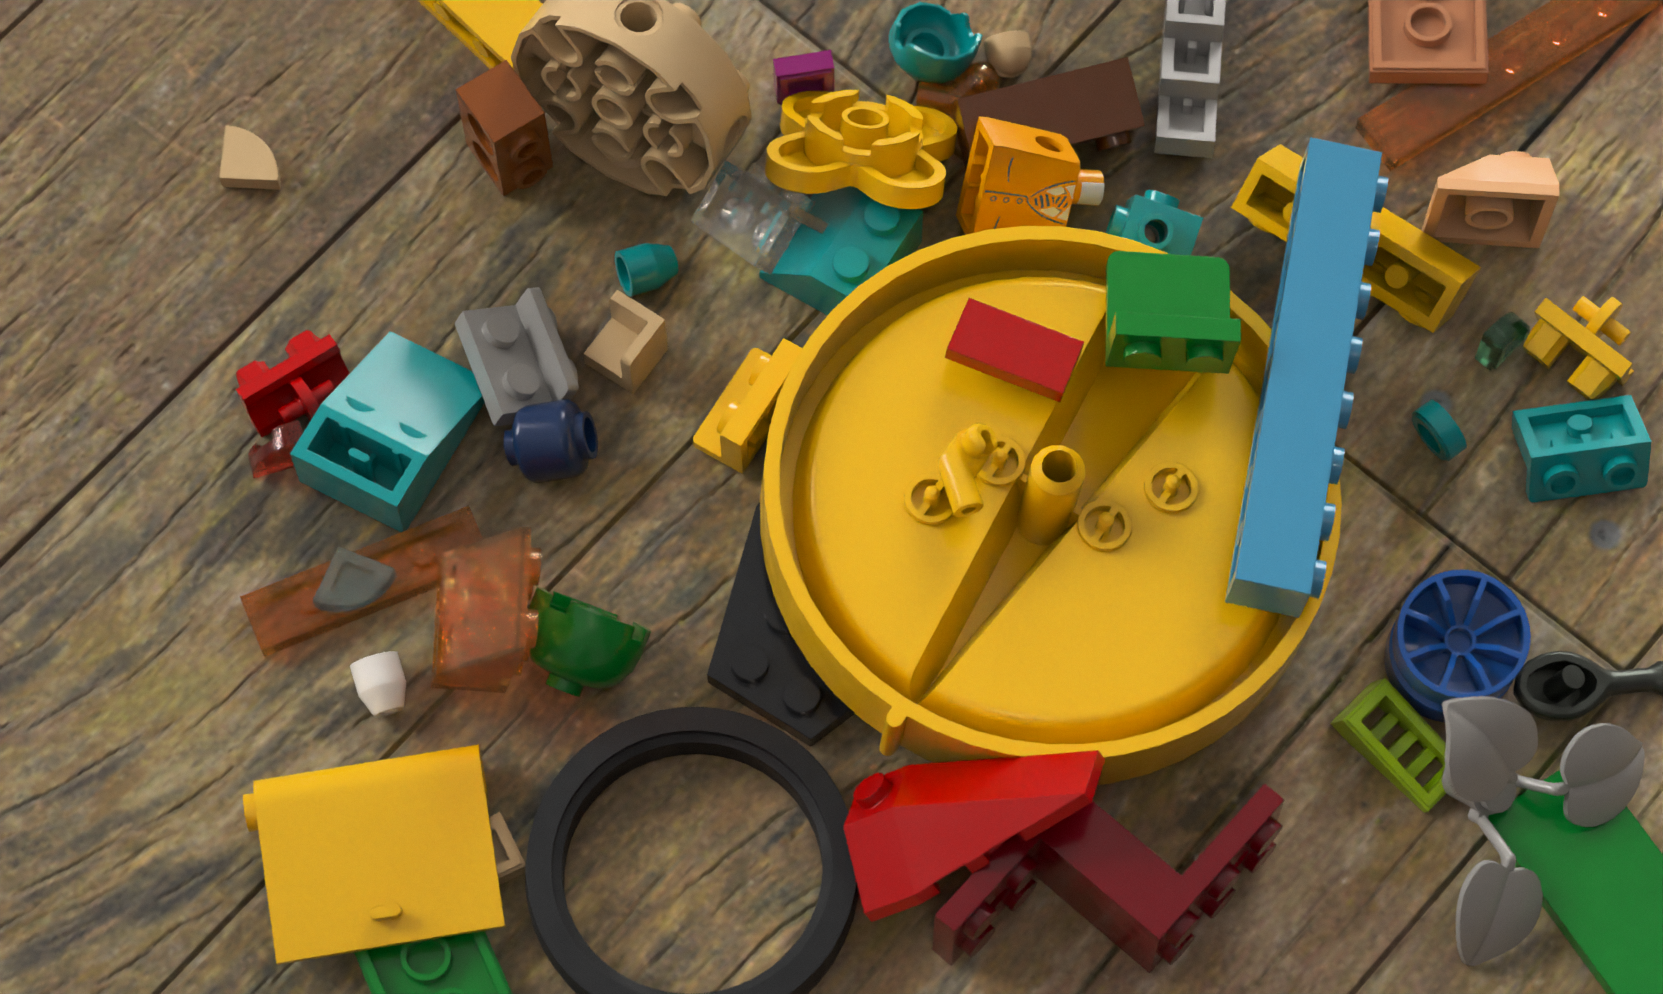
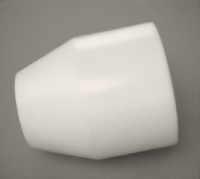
M389 651L374 654L350 665L358 696L374 717L392 715L404 709L406 679L398 652Z

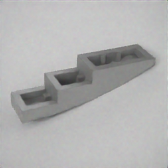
M1226 0L1165 1L1154 153L1213 158Z

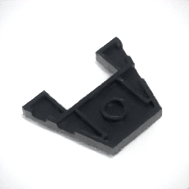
M759 502L754 512L707 673L708 683L812 747L855 713L831 691L811 667L790 634L779 610L765 566L760 534Z

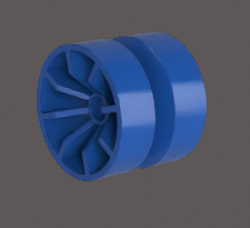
M1450 570L1426 579L1410 593L1388 635L1384 662L1390 684L1419 715L1439 722H1445L1442 703L1446 700L1473 696L1502 699L1522 669L1528 656L1531 633L1525 609L1516 595L1506 585L1481 572Z

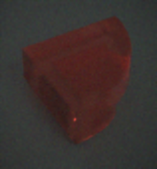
M294 420L272 429L273 440L262 447L256 443L252 446L248 453V460L253 478L294 467L290 453L303 434L299 420Z

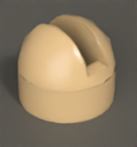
M1017 30L1001 32L986 38L983 42L986 60L992 71L999 76L1014 78L1021 75L1028 68L1032 58V47L1028 32Z

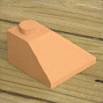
M1510 151L1501 155L1485 156L1438 177L1421 231L1439 242L1540 248L1559 198V182L1550 159L1532 157L1525 152Z

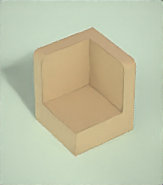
M616 290L609 299L611 319L584 352L585 364L634 394L668 350L665 319L621 291Z

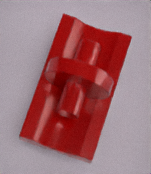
M305 330L288 341V345L285 348L288 359L269 369L264 361L254 360L237 370L236 378L240 387L235 390L253 427L261 438L281 426L291 423L304 414L311 421L321 403L350 374L342 359L338 344L330 334L320 339L311 331Z

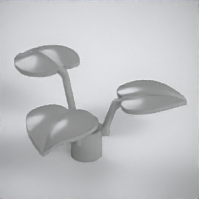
M1486 696L1455 698L1442 703L1446 725L1445 768L1442 775L1444 791L1452 798L1471 807L1468 819L1478 824L1501 858V864L1492 860H1484L1477 863L1467 875L1461 887L1456 908V943L1462 963L1476 966L1520 944L1535 927L1542 908L1543 894L1538 876L1527 868H1514L1516 863L1515 855L1489 821L1488 816L1507 810L1515 799L1516 787L1554 796L1565 794L1563 803L1564 815L1569 822L1575 825L1594 827L1610 821L1629 804L1640 784L1644 768L1645 752L1642 747L1643 743L1624 728L1610 723H1599L1588 726L1578 732L1566 746L1561 758L1560 773L1564 782L1551 783L1521 776L1516 773L1517 770L1524 767L1533 758L1538 745L1536 723L1531 714L1524 708L1504 699Z

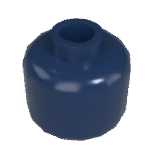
M568 399L526 405L515 414L512 429L506 430L504 433L506 458L511 466L518 465L525 478L534 483L578 477L586 471L589 460L595 459L598 453V437L594 420L588 411L581 412L578 405Z

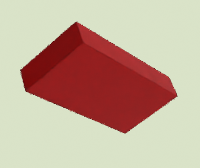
M968 298L946 349L945 358L1061 402L1082 352L1084 341Z

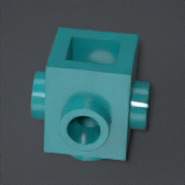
M1146 190L1144 197L1135 194L1126 201L1125 207L1115 205L1105 233L1131 239L1168 254L1191 255L1203 217L1178 209L1180 200L1173 196L1154 190ZM1145 227L1153 231L1155 243L1150 242L1146 238Z

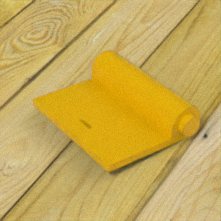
M479 744L253 781L254 793L243 795L247 829L249 832H259L274 950L278 965L506 927L488 812L489 801Z

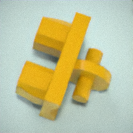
M1585 296L1578 300L1572 310L1589 322L1586 327L1547 298L1534 311L1538 322L1533 326L1523 345L1524 351L1549 369L1568 345L1574 348L1585 359L1569 377L1567 383L1587 400L1599 399L1610 390L1616 381L1624 386L1634 373V370L1631 369L1633 364L1600 339L1605 334L1621 346L1631 334V331L1615 320L1623 307V303L1615 297L1608 299L1601 308Z

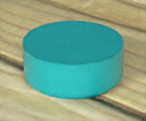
M1430 399L1412 412V423L1418 435L1427 447L1441 460L1450 461L1467 448L1465 437L1460 428L1438 402Z

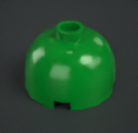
M538 586L529 606L523 629L525 648L532 662L549 672L545 684L577 697L581 696L584 686L606 689L621 683L633 672L641 658L651 630L635 622L629 625L618 621V615L555 591L551 594Z

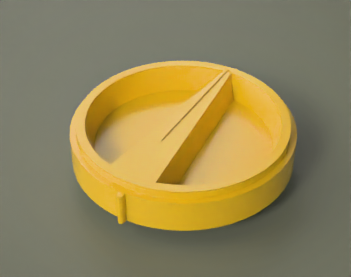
M1017 226L989 229L947 239L920 249L885 267L859 285L841 301L809 337L791 366L780 391L768 431L760 494V534L765 566L776 603L793 639L811 667L831 691L863 721L882 734L879 750L883 755L891 756L897 751L899 746H902L928 761L938 763L1098 750L1105 758L1098 785L1116 783L1147 775L1180 762L1216 742L1242 722L1268 696L1289 668L1321 606L1333 573L1340 539L1342 509L1340 478L1337 485L1328 484L1326 503L1335 504L1336 510L1329 540H1319L1316 559L1326 561V573L1320 597L1318 599L1309 597L1299 618L1225 602L1272 330L1254 310L1231 290L1230 318L1241 319V342L1229 374L1107 367L1106 264L1108 257L1116 251L1168 253L1131 239L1086 229L1063 226ZM968 298L1084 341L1082 352L1061 402L945 358L946 349ZM976 423H982L989 426L997 437L995 451L990 454L988 461L975 477L984 506L980 511L972 515L955 517L939 473L938 462L952 439L961 429L969 428Z

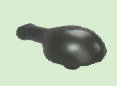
M1553 651L1532 658L1523 665L1515 678L1513 695L1522 708L1538 718L1550 721L1578 719L1594 710L1611 696L1652 692L1663 696V661H1657L1647 668L1616 671L1604 669L1588 658L1573 652Z

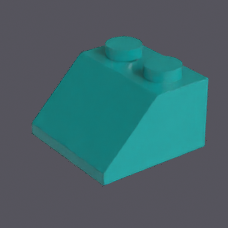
M845 187L830 192L813 194L759 272V278L828 316L859 285L885 267L916 252L922 243L923 211L921 209H900L883 205L874 201L855 187Z

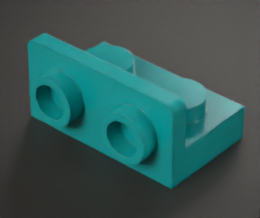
M1631 395L1529 408L1512 412L1511 429L1527 467L1525 492L1530 502L1535 503L1637 489L1647 485L1652 441Z

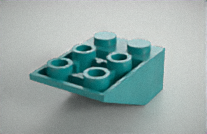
M390 331L321 403L291 451L290 455L299 481L405 534L485 403L473 371Z

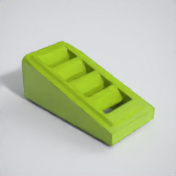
M1386 678L1370 683L1330 723L1355 750L1424 813L1429 812L1446 794L1442 785V775L1445 768V741ZM1378 706L1385 714L1368 729L1362 721ZM1398 724L1404 732L1386 749L1380 740ZM1415 742L1419 743L1423 749L1404 768L1398 759ZM1435 758L1443 766L1422 787L1414 778Z

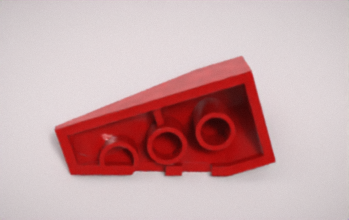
M1098 750L1029 755L1026 757L911 764L884 775L882 773H875L868 776L856 787L853 793L852 805L843 825L864 914L873 922L920 905L940 893V885L937 881L964 865L973 874L990 863L989 855L1012 836L1017 835L1020 840L1028 841L1092 803L1105 758Z

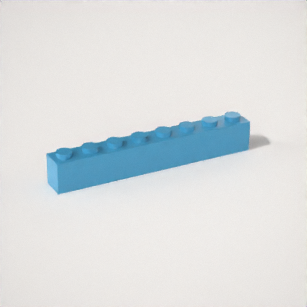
M1310 137L1302 158L1225 598L1227 603L1299 618L1309 597L1317 599L1320 597L1326 573V561L1316 559L1319 540H1329L1336 510L1335 504L1326 503L1328 484H1338L1345 454V448L1335 446L1337 429L1347 428L1354 393L1344 391L1346 373L1355 374L1362 349L1363 339L1353 336L1355 318L1364 319L1371 293V284L1361 282L1364 265L1372 266L1374 263L1380 237V230L1371 229L1370 225L1372 213H1381L1388 187V177L1379 176L1382 152Z

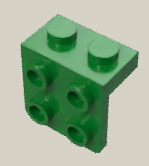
M1116 251L1110 254L1106 264V366L1229 374L1241 342V319L1230 318V268L1227 261L1220 257Z

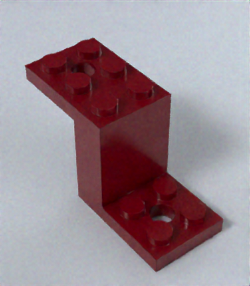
M1264 783L1182 876L1092 801V803L1028 841L1020 840L1017 835L1004 841L989 856L990 863L974 872L935 914L932 950L951 966L963 953H966L970 958L976 955L993 935L995 928L990 923L1005 907L1014 912L1033 892L1037 885V882L1032 879L1035 875L1147 972L1151 973L1162 959L1169 965H1172L1193 941L1195 935L1191 932L1199 923L1203 913L1213 919L1236 892L1232 886L1242 874V870L1246 868L1253 874L1276 847L1273 841L1283 828V825L1277 820L1284 799Z

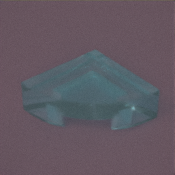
M338 547L313 598L315 608L331 612H344L362 608L377 600L389 589L397 576L395 568Z

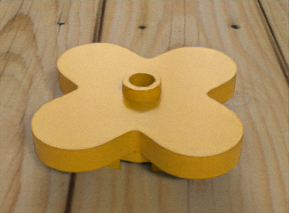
M860 90L834 92L804 91L792 94L783 101L780 130L784 136L778 137L768 144L765 161V175L776 186L805 194H818L845 187H855L878 203L900 209L926 208L935 205L942 199L946 169L941 161L953 155L957 135V124L947 114L928 107L913 106L900 98L887 94L885 105L869 101H858Z

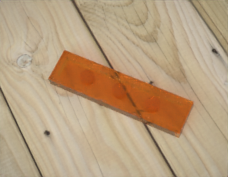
M466 506L240 596V599L263 656L266 657L443 586L452 578H463L488 568L493 563L469 506Z

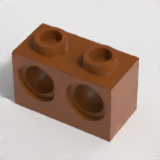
M503 61L456 89L466 144L501 194L505 196L517 188L527 189L538 183L546 175L547 170L553 167L545 112L508 61Z

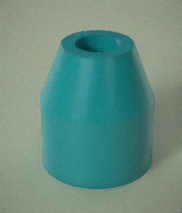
M643 243L615 252L614 259L618 279L625 294L629 297L658 289L679 271L676 254L670 245Z

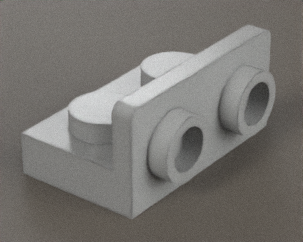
M539 287L527 288L516 305L462 311L455 321L456 330L494 426L513 424L517 411L526 405L562 399L571 400L578 391L576 367L566 354L557 331L555 314L547 306Z

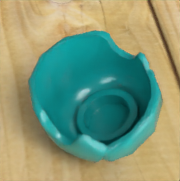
M918 2L902 9L889 32V47L897 65L915 81L933 84H943L959 78L975 59L982 41V34L976 33L974 35L972 33L967 13L952 14L941 5Z

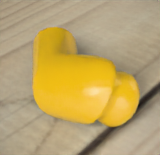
M976 423L969 428L961 429L952 439L938 462L939 473L955 517L972 515L980 511L984 506L975 477L988 461L990 454L995 451L997 437L989 426L982 423Z

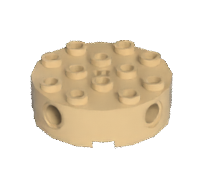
M546 0L519 33L511 54L514 71L537 103L557 123L552 133L572 153L607 177L647 194L667 196L673 188L686 189L689 194L705 189L740 142L752 119L748 97L749 81L735 68L728 54L701 27L702 22L698 14L682 3L671 4L666 0Z

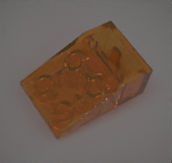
M519 527L442 554L437 568L431 688L505 693L513 675L521 676L523 662H528L530 648H535L538 632V610L527 609L528 601L532 599L533 586H538L541 571V548L530 547L531 527Z

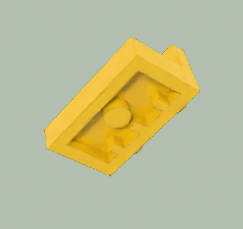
M783 338L773 355L759 348L751 349L693 436L694 447L743 474L768 436L778 396L791 366L803 348Z

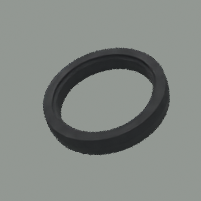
M677 707L636 716L605 731L580 749L555 777L540 803L529 836L525 864V890L534 931L551 964L576 994H683L657 990L636 983L608 966L593 952L582 938L569 913L564 890V872L570 842L577 825L593 801L609 785L631 770L649 762L678 755L702 754L724 757L747 764L776 781L791 795L808 818L815 833L822 861V881L818 901L807 927L794 946L777 963L755 978L737 986L720 991L695 994H808L821 981L839 954L852 925L859 899V890L843 828L848 815V809L835 783L816 758L796 740L762 720L734 711L709 707Z

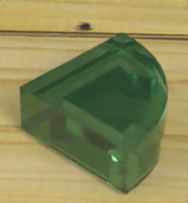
M1514 312L1505 314L1483 333L1475 359L1489 371L1492 369L1496 370L1528 337L1530 325Z

